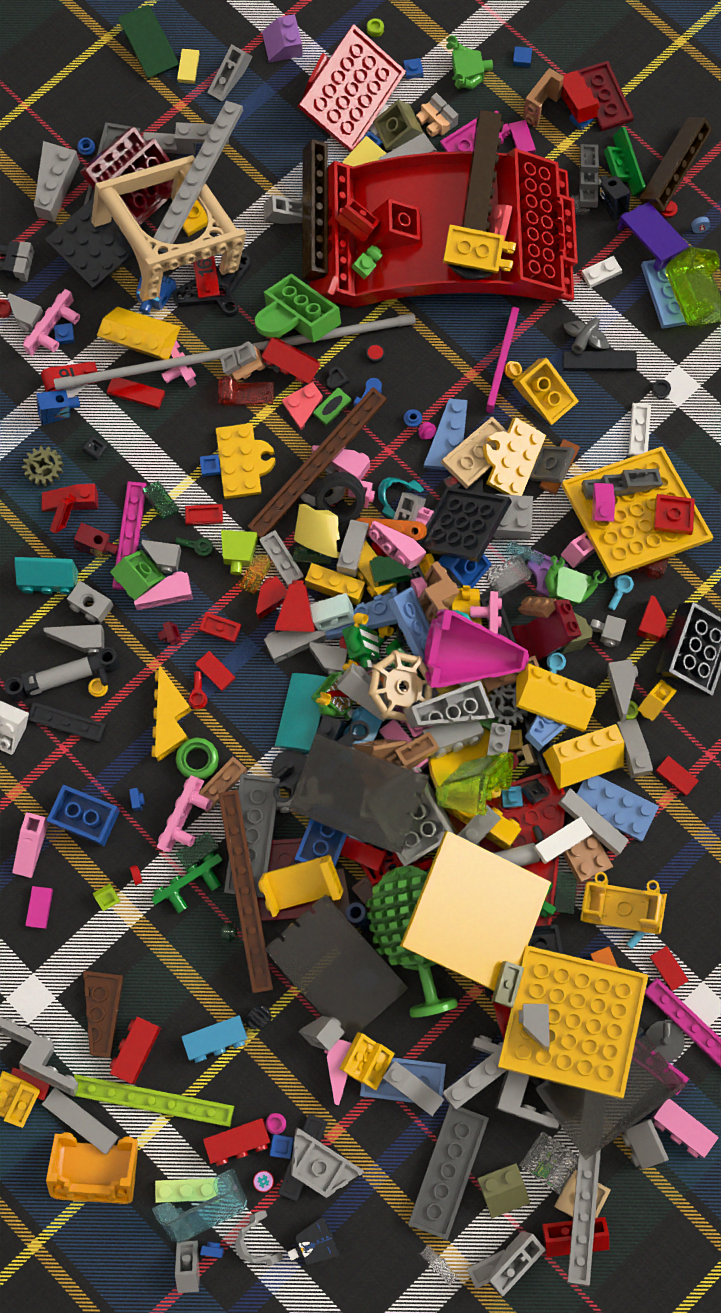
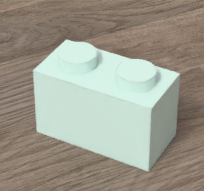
M346 593L310 604L313 623L318 631H327L354 622L352 602Z

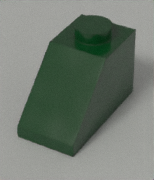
M377 556L369 561L375 588L412 579V571L390 557Z

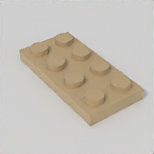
M491 417L444 457L440 463L467 489L492 467L484 457L483 445L488 444L496 451V444L492 441L488 442L486 438L493 433L507 431Z

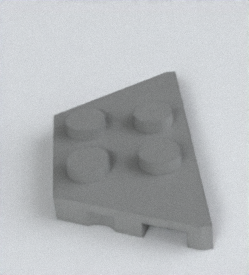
M296 1128L291 1165L292 1176L327 1198L338 1188H342L350 1180L363 1174L364 1171L304 1131Z

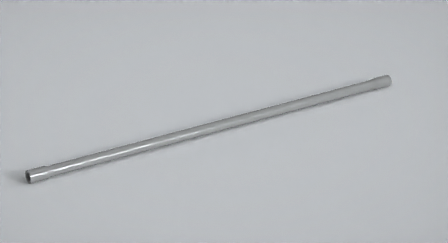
M411 313L395 318L335 328L317 341L416 324L415 315ZM304 335L280 338L291 346L312 342ZM268 341L253 343V345L261 352ZM239 346L73 377L54 379L56 390L81 384L217 360L230 351H235Z

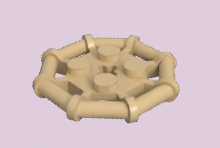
M393 650L382 661L373 664L368 696H371L383 718H392L408 723L405 712L392 711L394 706L407 709L415 701L422 703L432 699L433 687H430L426 681L425 672H428V669L422 661V657ZM401 661L412 663V666H402ZM394 662L395 668L388 672L384 670L385 667ZM417 668L419 669L425 680H422L417 676ZM381 674L384 676L383 687L377 690ZM402 681L406 686V689H404L403 691H401L399 688V684H401ZM423 684H426L423 698L421 696ZM379 693H384L385 699L389 701L387 707L384 704L381 697L379 696Z

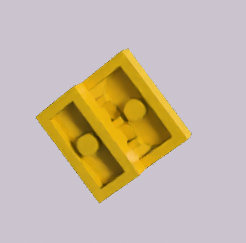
M357 1032L339 1069L373 1090H377L395 1053L382 1044L376 1043L363 1033Z
M2 1071L0 1074V1116L4 1117V1121L23 1128L40 1090L30 1083Z

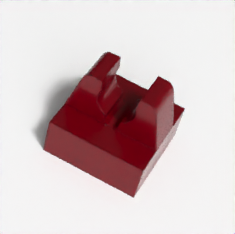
M170 621L162 624L164 630L157 633L160 641L163 640L164 643L170 642L175 645L182 642L176 624Z

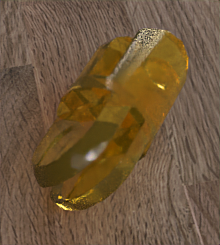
M263 554L257 555L239 582L238 587L255 594L271 567L269 557Z

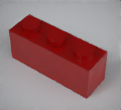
M577 70L562 75L564 80L561 97L576 121L581 123L598 117L599 101L597 98H594L591 88L587 87L584 77H581Z
M270 337L261 353V357L264 358L263 361L270 366L274 364L280 367L279 370L286 375L291 373L296 376L295 379L303 384L305 382L311 383L321 365L320 361L277 337Z
M137 1017L136 1020L132 1019L128 1027L130 1032L127 1038H123L118 1049L121 1051L117 1058H113L109 1066L112 1069L110 1074L135 1085L161 1027L140 1017Z
M263 1118L203 1139L210 1164L216 1162V1166L228 1163L227 1158L236 1156V1159L247 1156V1151L255 1148L256 1152L268 1148L267 1144L271 1143Z
M605 1217L595 1218L592 1252L609 1250V1231ZM573 1221L543 1224V1241L546 1257L570 1255Z

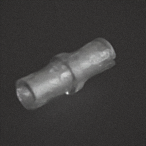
M430 1245L420 1253L432 1266V1271L434 1273L437 1272L448 1286L459 1277L445 1263L446 1260L444 1258L441 1259Z

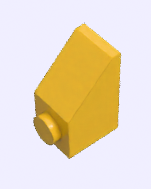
M661 679L637 710L645 718L653 721L677 691Z

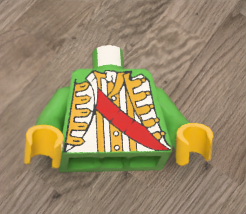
M349 660L348 664H344L342 668L345 672L352 663H354L356 666H358V664L352 660ZM343 671L331 673L311 696V699L318 705L320 714L329 717L343 715L346 720H349L354 711L351 705L355 701L337 688L338 680L343 675Z

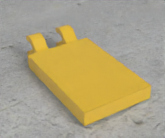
M450 225L443 263L492 273H498L499 269L510 272L513 261L501 259V253L504 251L505 253L513 254L516 243L504 241V235Z

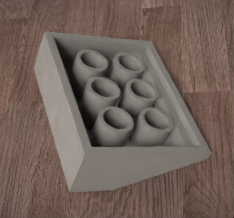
M413 767L365 797L403 866H407L438 849L445 831L458 835L457 830L420 767Z

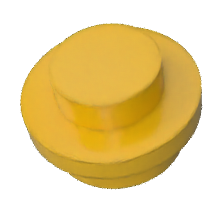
M510 361L506 363L504 371L508 378L514 380L522 373V367L518 362Z
M95 678L89 683L88 689L94 697H102L106 694L108 685L103 686L100 678Z

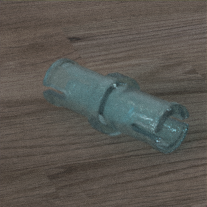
M510 541L506 547V552H510L519 556L521 560H528L541 566L545 559L544 554L531 550L529 546L519 545L514 541Z

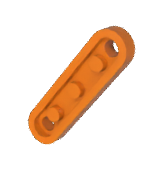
M366 517L355 520L369 523V528L372 522L376 521L414 540H421L427 534L426 525L420 521ZM415 527L418 529L417 534H414L413 529Z

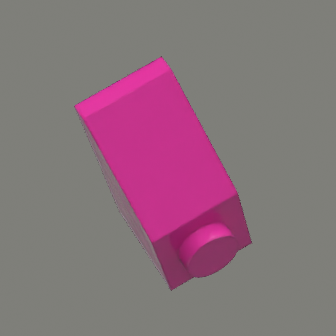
M594 483L592 521L613 522L615 513L613 484Z

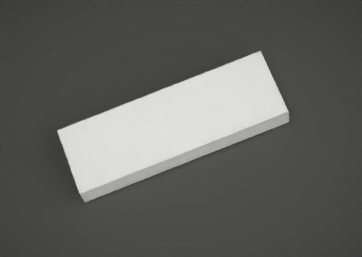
M632 404L629 457L648 452L651 405Z
M580 817L533 848L544 864L589 837L593 832L582 817Z

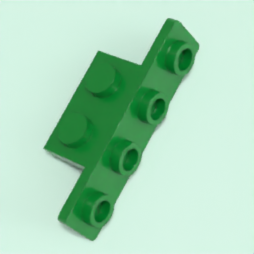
M621 127L613 136L616 147L607 146L604 153L612 177L618 176L621 181L628 182L632 196H637L645 188V184L626 127Z

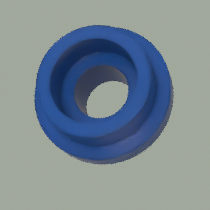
M82 138L77 148L80 154L90 155L95 151V144L89 138Z
M415 409L408 410L404 415L405 424L412 428L419 426L422 422V414ZM416 416V419L412 420L410 417Z

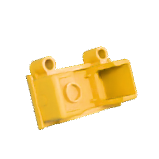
M598 872L595 875L596 882L587 881L582 903L581 921L638 932L661 934L667 894H660V887L657 881H649L647 883V891L608 885V878L604 872ZM600 877H604V878H605L604 881H602V882H600V881H598V880H599ZM652 885L657 886L655 890L650 889Z

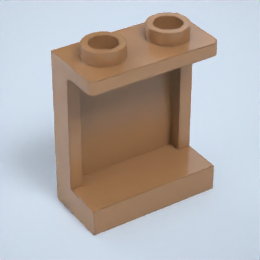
M551 68L546 71L525 99L523 119L536 127L540 122L542 104L547 97L556 102L561 97L564 76Z

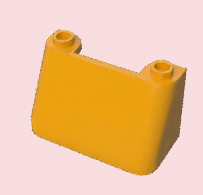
M71 1133L55 1134L46 1178L50 1196L60 1200L118 1204L131 1203L134 1193L138 1140L128 1136L118 1140L117 1145H114L106 1155L93 1144L77 1143L76 1138Z

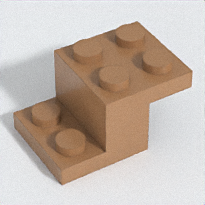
M438 561L430 566L425 575L424 581L427 584V588L423 590L418 599L430 625L433 619L438 618L437 612L439 610H449L460 592L456 583L452 582L447 575L446 569Z

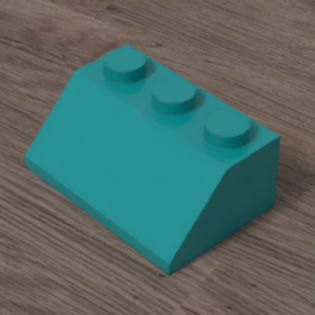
M15 557L16 583L20 591L24 593L41 591L43 594L60 592L63 595H70L78 583L79 571L72 559Z

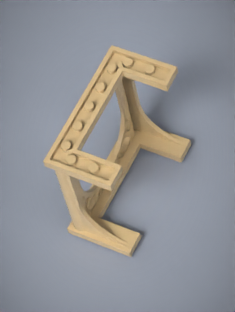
M193 155L99 182L95 185L91 222L94 227L110 223L111 217H113L125 235L140 267L142 282L139 296L142 301L155 299L159 296L164 271L173 270L217 254H222L219 268L222 275L234 273L239 268L246 232L243 228L237 230L206 183L197 200L206 212L208 226L198 239L185 244L164 243L147 235L140 228L119 196L174 179L171 193L173 201L195 160ZM214 232L220 235L212 237L209 233ZM161 248H165L168 251L163 254H158V250Z

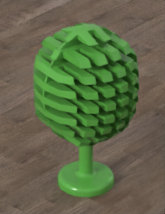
M401 866L387 872L382 876L383 878L379 884L373 886V897L366 901L365 907H371V910L367 913V918L371 919L370 931H374L375 934L372 937L373 942L381 945L376 948V951L380 955L388 954L391 965L401 964L404 968L419 971L426 1002L413 1006L409 1012L411 1017H423L451 1010L458 1006V1002L453 997L438 999L430 968L436 963L400 947L429 873L420 870L421 868Z

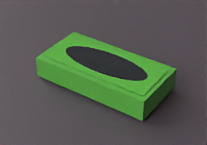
M337 388L313 412V415L327 426L352 402V399L340 388Z

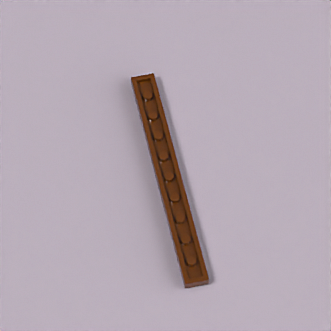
M372 387L252 520L248 527L253 532H257L260 538L266 536L388 401L387 398Z
M238 789L218 793L252 992L272 990L273 985Z

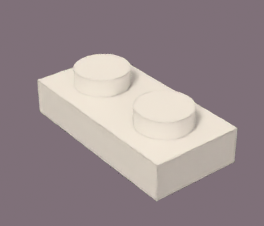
M612 256L582 270L581 275L589 288H592L621 274L622 269L615 257Z

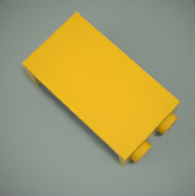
M331 855L263 873L258 882L260 892L264 893L266 898V908L268 911H271L272 917L277 916L281 909L331 896L334 901L341 899L343 894V888Z

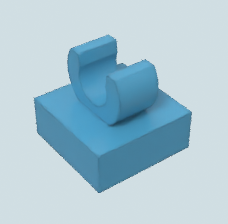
M521 786L502 788L503 808L523 807Z

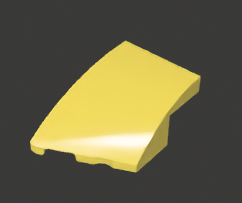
M300 504L294 540L316 552L339 558L340 552H337L336 543L339 539L338 516L329 510H314L307 504Z

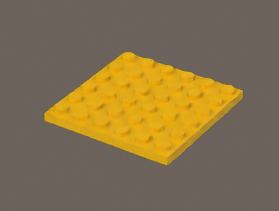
M663 447L564 480L561 483L567 498L610 578L713 540V535L696 505H694L692 535L654 531L655 499L657 494L691 498ZM658 468L663 483L661 487L615 497L614 521H592L593 499H585L581 485L583 480L601 479L603 475L621 474L623 470Z
M526 945L521 965L524 967L514 1006L511 1008L498 1068L623 1099L648 975ZM523 1004L549 1005V1051H545L523 1030V1023H519V1010H523Z

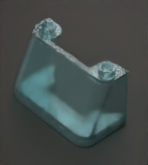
M233 1169L227 1170L215 1178L213 1186L217 1196L183 1212L181 1207L175 1208L174 1205L168 1202L152 1208L157 1221L173 1241L177 1243L184 1242L245 1210L247 1199Z

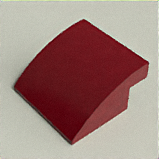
M131 127L86 165L80 173L95 190L96 183L171 161L155 138L144 141L136 128ZM174 179L119 195L139 226L171 197Z

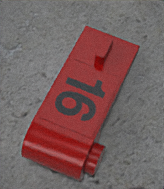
M215 255L191 263L194 264L198 298L220 296Z
M95 361L46 368L41 371V377L45 391L50 392L58 391L54 384V379L84 375L98 372Z

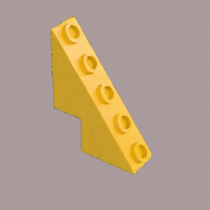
M161 666L155 672V681L158 682V689H155L154 698L157 700V708H154V719H157L156 726H153V738H156V743L152 745V757H156L158 761L165 758L188 740L187 735L177 721L191 712L190 706Z

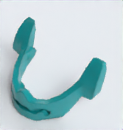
M388 477L380 483L378 499L384 505L382 512L385 516L394 519L396 513L386 500V489L393 482H400L410 491L413 489L417 492H422L424 489L418 482L412 480L408 483L400 478Z

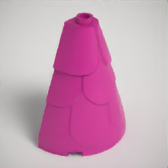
M441 609L437 612L438 618L432 620L424 654V664L428 667L425 677L430 687L441 688L487 677L495 678L525 670V665L529 661L528 650L503 635L495 634L484 626L474 623L452 610Z

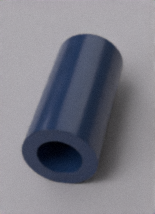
M360 903L350 904L346 909L347 919L360 930L370 929L371 919L367 918L369 910Z

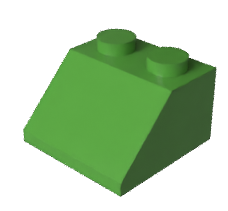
M142 550L124 557L110 571L116 582L120 583L127 594L134 600H137L166 578Z

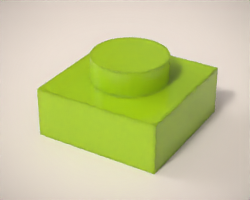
M111 884L93 893L103 911L121 902Z

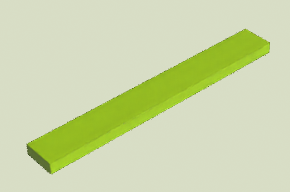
M74 1074V1078L78 1082V1091L75 1096L228 1127L231 1126L234 1106Z

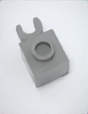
M607 615L605 623L592 619L590 626L592 631L602 633L600 642H604L603 644L608 647L618 646L621 641L626 620Z

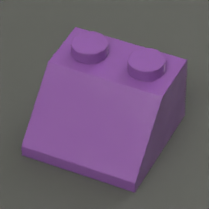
M295 14L278 17L262 31L269 63L303 56L302 42Z

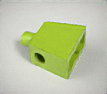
M221 530L224 564L231 565V574L241 575L242 566H251L258 543L257 532Z

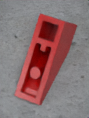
M76 484L42 493V512L56 511L60 500L66 496L68 497L69 494L76 497L72 510L98 509V490L95 484Z

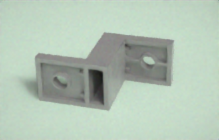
M480 1035L479 1038L475 1037L473 1039L471 1048L492 1055L503 1046V1043L493 1044L491 1043L492 1039ZM507 1070L495 1109L552 1129H558L560 1120L555 1119V1114L542 1111V1114L535 1112V1107L526 1104L520 1107L529 1076Z

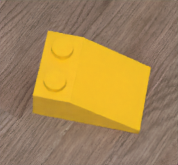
M547 358L538 359L512 381L520 394L550 425L555 423L579 402Z

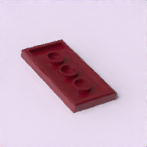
M608 61L577 70L580 76L584 77L587 87L591 88L594 98H597L600 108L598 109V117L595 120L601 132L634 121V116Z

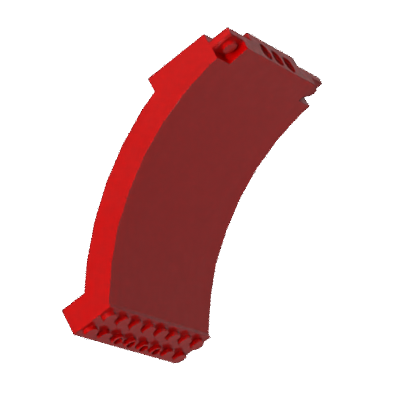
M517 148L512 149L508 154L496 152L499 155L498 164L494 166V171H497L495 182H492L494 195L493 199H490L489 204L512 206L505 241L516 243V248L513 254L502 251L501 259L513 261V266L510 272L499 269L498 273H494L490 277L480 280H469L458 276L447 263H443L449 226L462 227L472 151L403 155L357 166L333 161L328 166V274L325 277L334 275L339 278L334 295L325 298L331 302L354 308L402 297L444 293H493L547 301L560 298L572 302L574 300L573 266L578 264L575 204L574 199L569 197L568 171L559 168L556 161ZM351 198L380 220L365 242L355 238L350 230L340 226L336 220V217ZM371 245L377 246L383 255L375 263L376 266L371 273L363 279L351 266Z

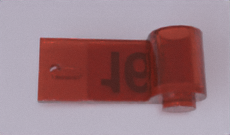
M224 376L219 380L218 403L228 406L274 404V382L237 383L233 377Z

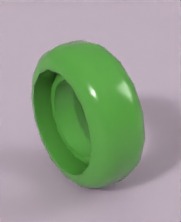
M188 739L177 751V768L188 779L191 775L199 779H206L214 773L218 766L219 757L217 749L206 739ZM197 748L206 751L209 757L206 766L198 770L190 768L186 762L188 753Z

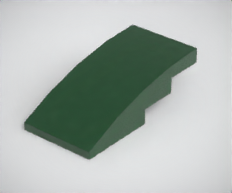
M149 4L117 17L131 50L134 52L139 65H141L147 80L179 66L177 58Z

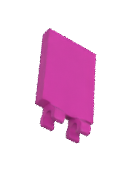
M477 118L440 141V145L445 152L473 150ZM504 124L502 132H499L498 138H501V144L504 143L503 138L511 135L509 132L511 128L508 124Z

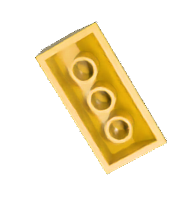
M116 307L103 318L97 336L106 342L165 360L170 358L181 327Z
M528 663L525 666V670H522L516 676V707L582 732L586 730L596 705L595 689Z
M615 724L553 745L543 753V756L558 789L623 767L624 740Z
M448 795L442 801L444 810L466 825L486 804L483 799L459 798ZM493 807L492 810L501 820L485 837L502 849L507 850L519 835L521 828L519 823L511 818L507 820L502 816L503 813Z

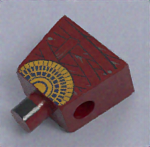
M82 522L74 538V549L99 558H103L105 553L115 556L119 546L109 542L110 535Z

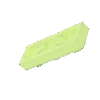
M218 1178L155 1181L156 1203L219 1200Z

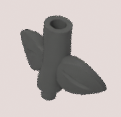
M595 317L593 320H589L586 325L581 321L564 323L565 331L569 335L576 337L571 346L575 353H583L587 343L597 349H608L610 347L606 336L598 330L599 318Z

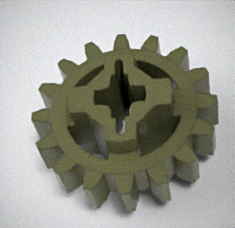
M40 446L39 451L33 448L34 453H27L29 458L23 459L26 465L22 466V468L26 471L24 473L26 478H29L31 483L35 481L37 486L43 483L44 487H46L47 482L53 485V479L59 480L58 474H63L61 468L64 467V464L61 461V456L58 455L56 450L51 452L50 447L44 450ZM51 458L55 461V465L51 462ZM31 468L35 470L36 475L32 473Z

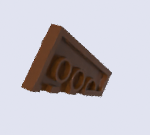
M83 971L89 1052L92 1056L111 1058L124 976Z

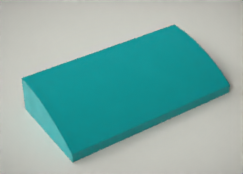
M292 673L275 747L313 755L315 747L314 737L320 726L322 714L319 713L318 705L311 699V696L327 677Z

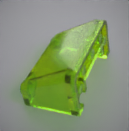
M688 247L671 260L666 267V275L685 322L689 326L721 322V295L712 276L720 266V259L714 250Z
M504 751L464 762L441 786L437 787V806L484 816L488 810L486 808V800L490 801L492 799V790L496 786L506 791L511 788L513 753Z

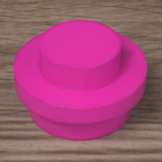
M430 422L421 424L418 429L420 438L423 440L431 439L436 433L435 425Z
M271 1114L266 1120V1128L271 1134H280L286 1128V1120L281 1114Z

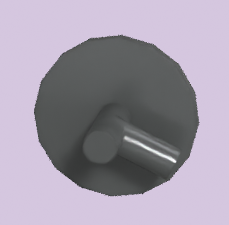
M658 1021L652 1024L644 1037L645 1045L667 1062L678 1058L685 1046L684 1035L681 1029L669 1021Z

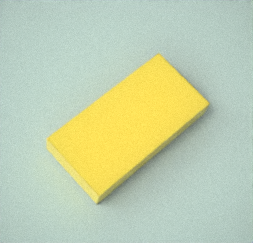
M182 49L177 78L179 83L195 84L200 55L199 50Z

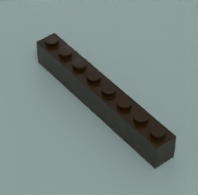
M480 110L477 117L462 227L484 232L489 230L490 222L487 221V217L491 215L492 205L489 204L490 199H493L494 195L492 182H495L497 171H494V166L498 164L499 155L496 152L501 145V138L498 137L499 132H502L504 124L501 121L502 114Z
M311 139L302 152V279L314 281L322 279L328 274V143Z

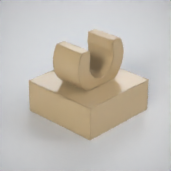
M531 744L522 746V751L516 753L517 756L524 755L525 760L519 763L521 766L538 765Z

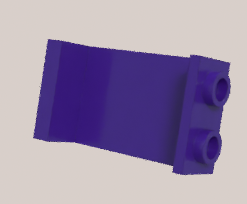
M650 202L639 205L629 213L625 212L620 217L619 231L628 227L656 257L653 268L657 272L686 256L689 245Z

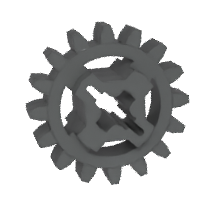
M508 684V688H504L501 685L500 691L495 688L494 695H489L491 700L489 703L495 716L492 720L498 719V724L505 722V725H509L512 722L516 726L517 720L522 723V716H528L526 710L520 709L519 711L518 707H516V687L512 689L511 684ZM497 700H498V703L500 704V705L498 706V709H496V707H495V703H496Z

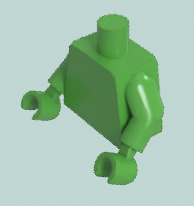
M450 35L446 39L449 42L446 44V47L449 50L453 48L452 66L454 77L452 79L455 80L457 89L467 88L472 90L484 81V71L493 70V61H482L480 51L463 46L458 43L454 35Z
M556 556L551 557L553 565L549 567L545 576L549 598H555L556 600L569 599L572 606L583 603L592 595L598 587V583L606 581L605 574L601 578H597L600 574L599 570L594 572V579L592 580L591 576L564 567L565 561L562 557L556 563Z

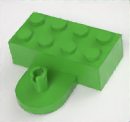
M293 274L288 275L264 291L266 307L258 312L255 317L256 329L263 336L280 338L283 334L294 328L313 343L341 324L339 307Z

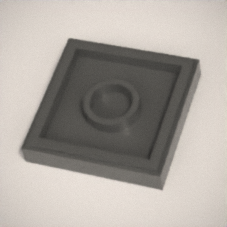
M542 445L529 478L532 481L563 483L575 450L572 447Z

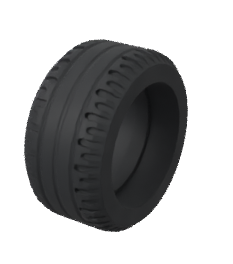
M342 471L330 473L317 485L315 494L317 510H329L338 516V523L354 520L363 510L365 491L359 479L354 475ZM343 486L355 494L356 500L349 507L340 509L330 506L325 501L324 495L333 487Z

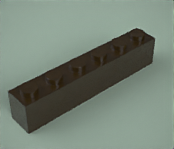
M706 117L687 118L640 196L639 200L643 205L650 202L657 211H664L712 131Z

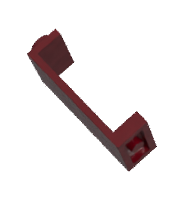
M569 599L555 600L553 602L555 610L547 618L538 617L526 625H515L511 628L516 644L528 650L529 657L536 656L537 662L582 635Z

